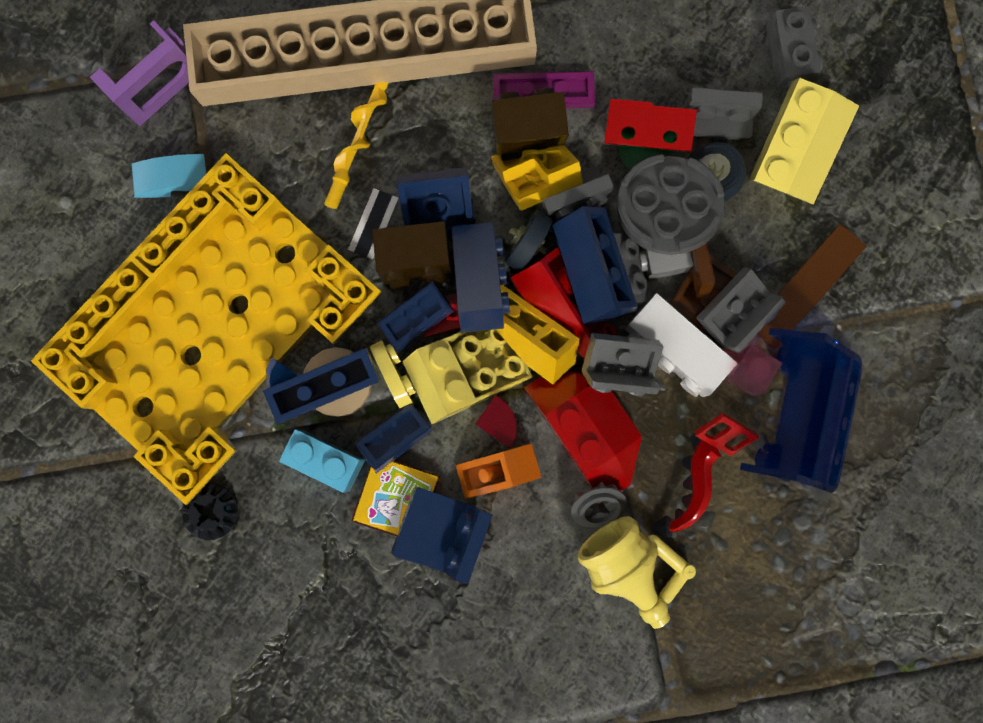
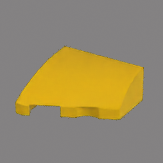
M565 145L553 146L544 150H525L519 159L503 161L501 154L491 156L493 166L501 181L521 211L543 202L546 198L583 184L579 161Z

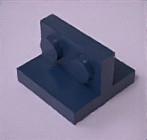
M467 167L396 176L404 226L444 221L447 234L452 235V226L474 224Z

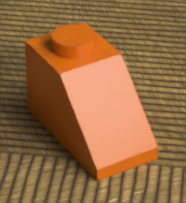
M532 444L456 465L465 499L515 487L542 478Z

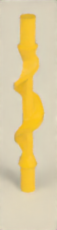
M388 82L375 83L368 104L355 107L351 113V120L357 131L351 146L344 148L335 158L334 170L336 173L332 177L333 183L324 202L329 208H338L344 190L349 183L348 171L357 150L369 148L370 146L365 136V130L374 109L387 102L385 90L388 87Z

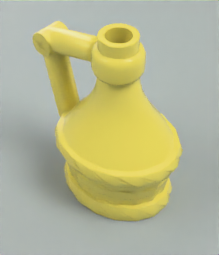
M630 516L621 517L601 527L582 544L578 551V561L587 568L592 589L599 594L619 596L633 602L639 608V614L642 619L654 629L661 628L669 622L670 615L667 604L672 602L686 581L692 579L696 574L695 567L685 561L658 536L649 535L646 537L641 533L638 522ZM657 556L676 571L659 596H657L653 580Z

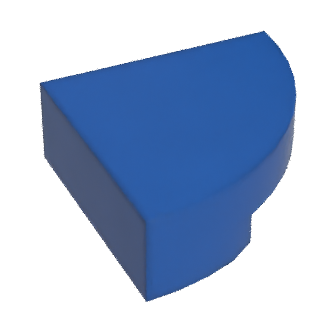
M272 357L266 369L267 387L269 388L298 376V374Z

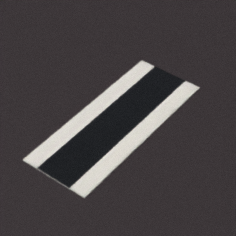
M373 188L348 250L370 259L374 258L372 229L387 227L398 197Z

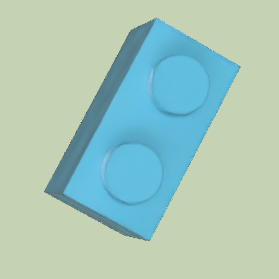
M295 429L279 462L345 493L351 491L365 459L307 431Z

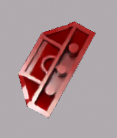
M569 371L554 384H551L541 376L524 387V390L589 487H597L602 482L605 486L615 484L618 490H624L631 485L642 435L612 391L609 393L596 391L590 387L583 374Z

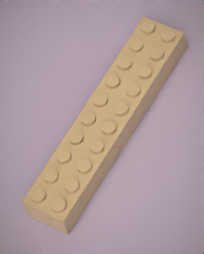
M373 0L183 24L189 90L202 106L368 86L378 82L392 83L535 65L537 45L530 0Z

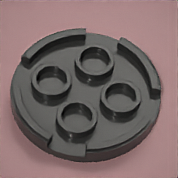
M663 154L656 155L636 164L622 180L617 197V214L626 234L639 246L659 254H683L703 246L718 230L724 214V190L714 172L702 162L691 157L685 159L672 156L664 157Z

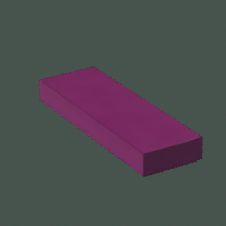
M594 71L493 74V100H498L500 94L517 92L520 97L534 95L533 92L538 89L554 88L555 93L564 92L566 109L594 108L595 106Z

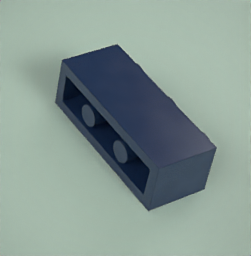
M582 206L552 224L556 235V242L563 257L567 277L571 283L577 302V309L582 317L583 324L608 322L638 307L605 207Z
M493 222L452 226L461 332L503 329V314H510L508 292L501 293L500 285H507L505 263L498 264L497 257H504L502 236H495Z
M368 347L269 387L263 390V393L276 423L280 424L380 382L381 377Z

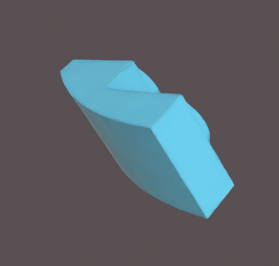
M204 154L164 156L132 163L134 197H171V191H191L206 175Z

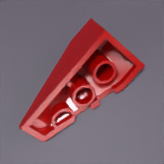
M555 245L546 251L544 255H540L510 277L525 301L580 339L577 352L584 359L592 333L618 335L615 326L611 323L583 324L558 245Z

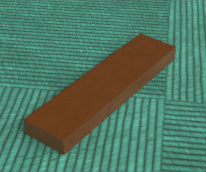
M842 224L836 226L776 294L782 296L786 303L778 311L775 319L767 323L757 335L773 349L778 348L867 246Z

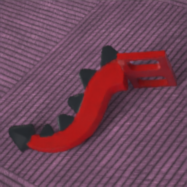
M721 413L696 430L690 437L694 454L682 460L683 466L691 472L683 482V487L691 490L692 494L683 496L681 500L687 509L684 512L677 508L674 520L668 515L664 516L654 523L653 530L670 538L673 532L684 530L698 521L711 500L713 488L712 466L717 459L722 457L719 450L732 456L759 438L758 434L725 413ZM723 422L729 425L716 435L711 436L706 433L719 423ZM740 434L748 437L736 446L730 447L726 445L727 442Z

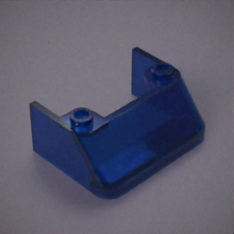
M770 328L768 335L783 343V346L779 348L777 353V365L781 368L782 373L788 376L775 443L768 442L757 451L755 465L741 463L740 470L777 481L833 493L839 485L862 374L861 357L827 333Z

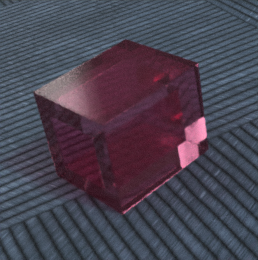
M749 345L737 354L734 360L738 364L726 376L725 380L752 396L765 394L782 362L755 346Z

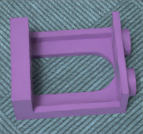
M154 20L150 25L162 38L163 42L116 83L101 68L90 76L112 102L139 126L189 83L186 49L183 41L170 27L163 31ZM181 61L182 68L179 73L143 106L139 107L132 97L167 66Z

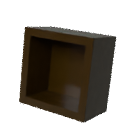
M542 88L533 92L534 95L520 97L517 92L500 94L498 100H492L491 116L496 155L518 154L525 150H544L553 146L565 145L569 131L564 92L555 93L554 88Z
M444 221L372 229L376 272L383 283L390 285L391 289L411 287V282L425 281V285L433 281L439 285L446 282L445 278H453L449 240Z

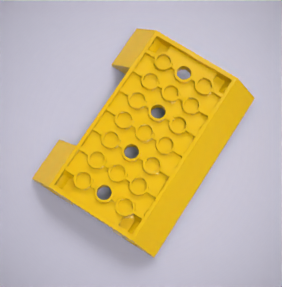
M225 153L33 357L31 362L78 406L97 412L138 451L133 457L180 501L188 505L237 451L221 427L267 378L266 369L271 358L273 357L282 362L313 327L332 344H335L378 297L381 291L329 244L327 245L287 210L273 194ZM285 246H291L295 249V257L289 263H281L278 260V253ZM239 296H245L248 300L247 310L241 314H235L232 311L233 300ZM196 346L201 352V358L195 365H188L185 361V353L189 348ZM148 397L153 403V410L150 415L142 417L138 412V404L143 398Z

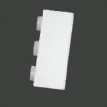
M657 293L624 329L629 333L627 337L659 340L664 347L658 366L668 374L673 371L682 379L680 385L695 397L698 395L701 397L711 395L738 364Z

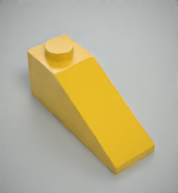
M500 285L501 293L508 292L510 314H503L504 328L496 329V331L528 367L551 384H554L575 364L580 339L510 289Z

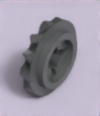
M600 482L597 487L591 488L586 486L585 492L575 493V500L569 503L572 519L577 524L595 528L605 526L611 521L618 519L625 511L627 501L623 490H618L615 484L605 486Z

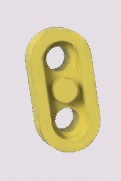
M383 340L371 345V352L398 407L402 408L412 403L411 395L415 394L416 391L407 374L401 377L395 365L400 363L401 360L391 344L386 346Z

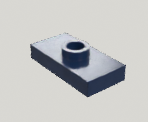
M432 281L378 321L377 324L395 351L400 352L455 310L438 285Z
M410 403L355 442L354 445L377 474L431 433L432 427L414 405Z

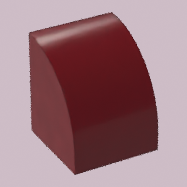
M495 395L475 425L510 449L515 441L517 431L515 416L508 404Z

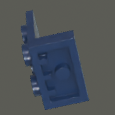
M415 487L391 554L395 557L442 571L455 581L468 584L493 515L476 506L421 487Z

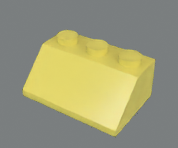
M802 78L792 81L749 180L814 205L859 105L833 90Z

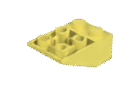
M496 329L459 332L416 349L402 361L431 424L464 411L533 378L528 366Z

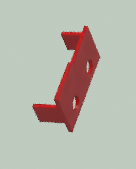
M610 99L604 143L692 151L697 109L653 106L652 102ZM624 128H633L635 136L632 139L623 138L621 133ZM667 131H674L677 134V139L673 143H667L664 141L663 135Z

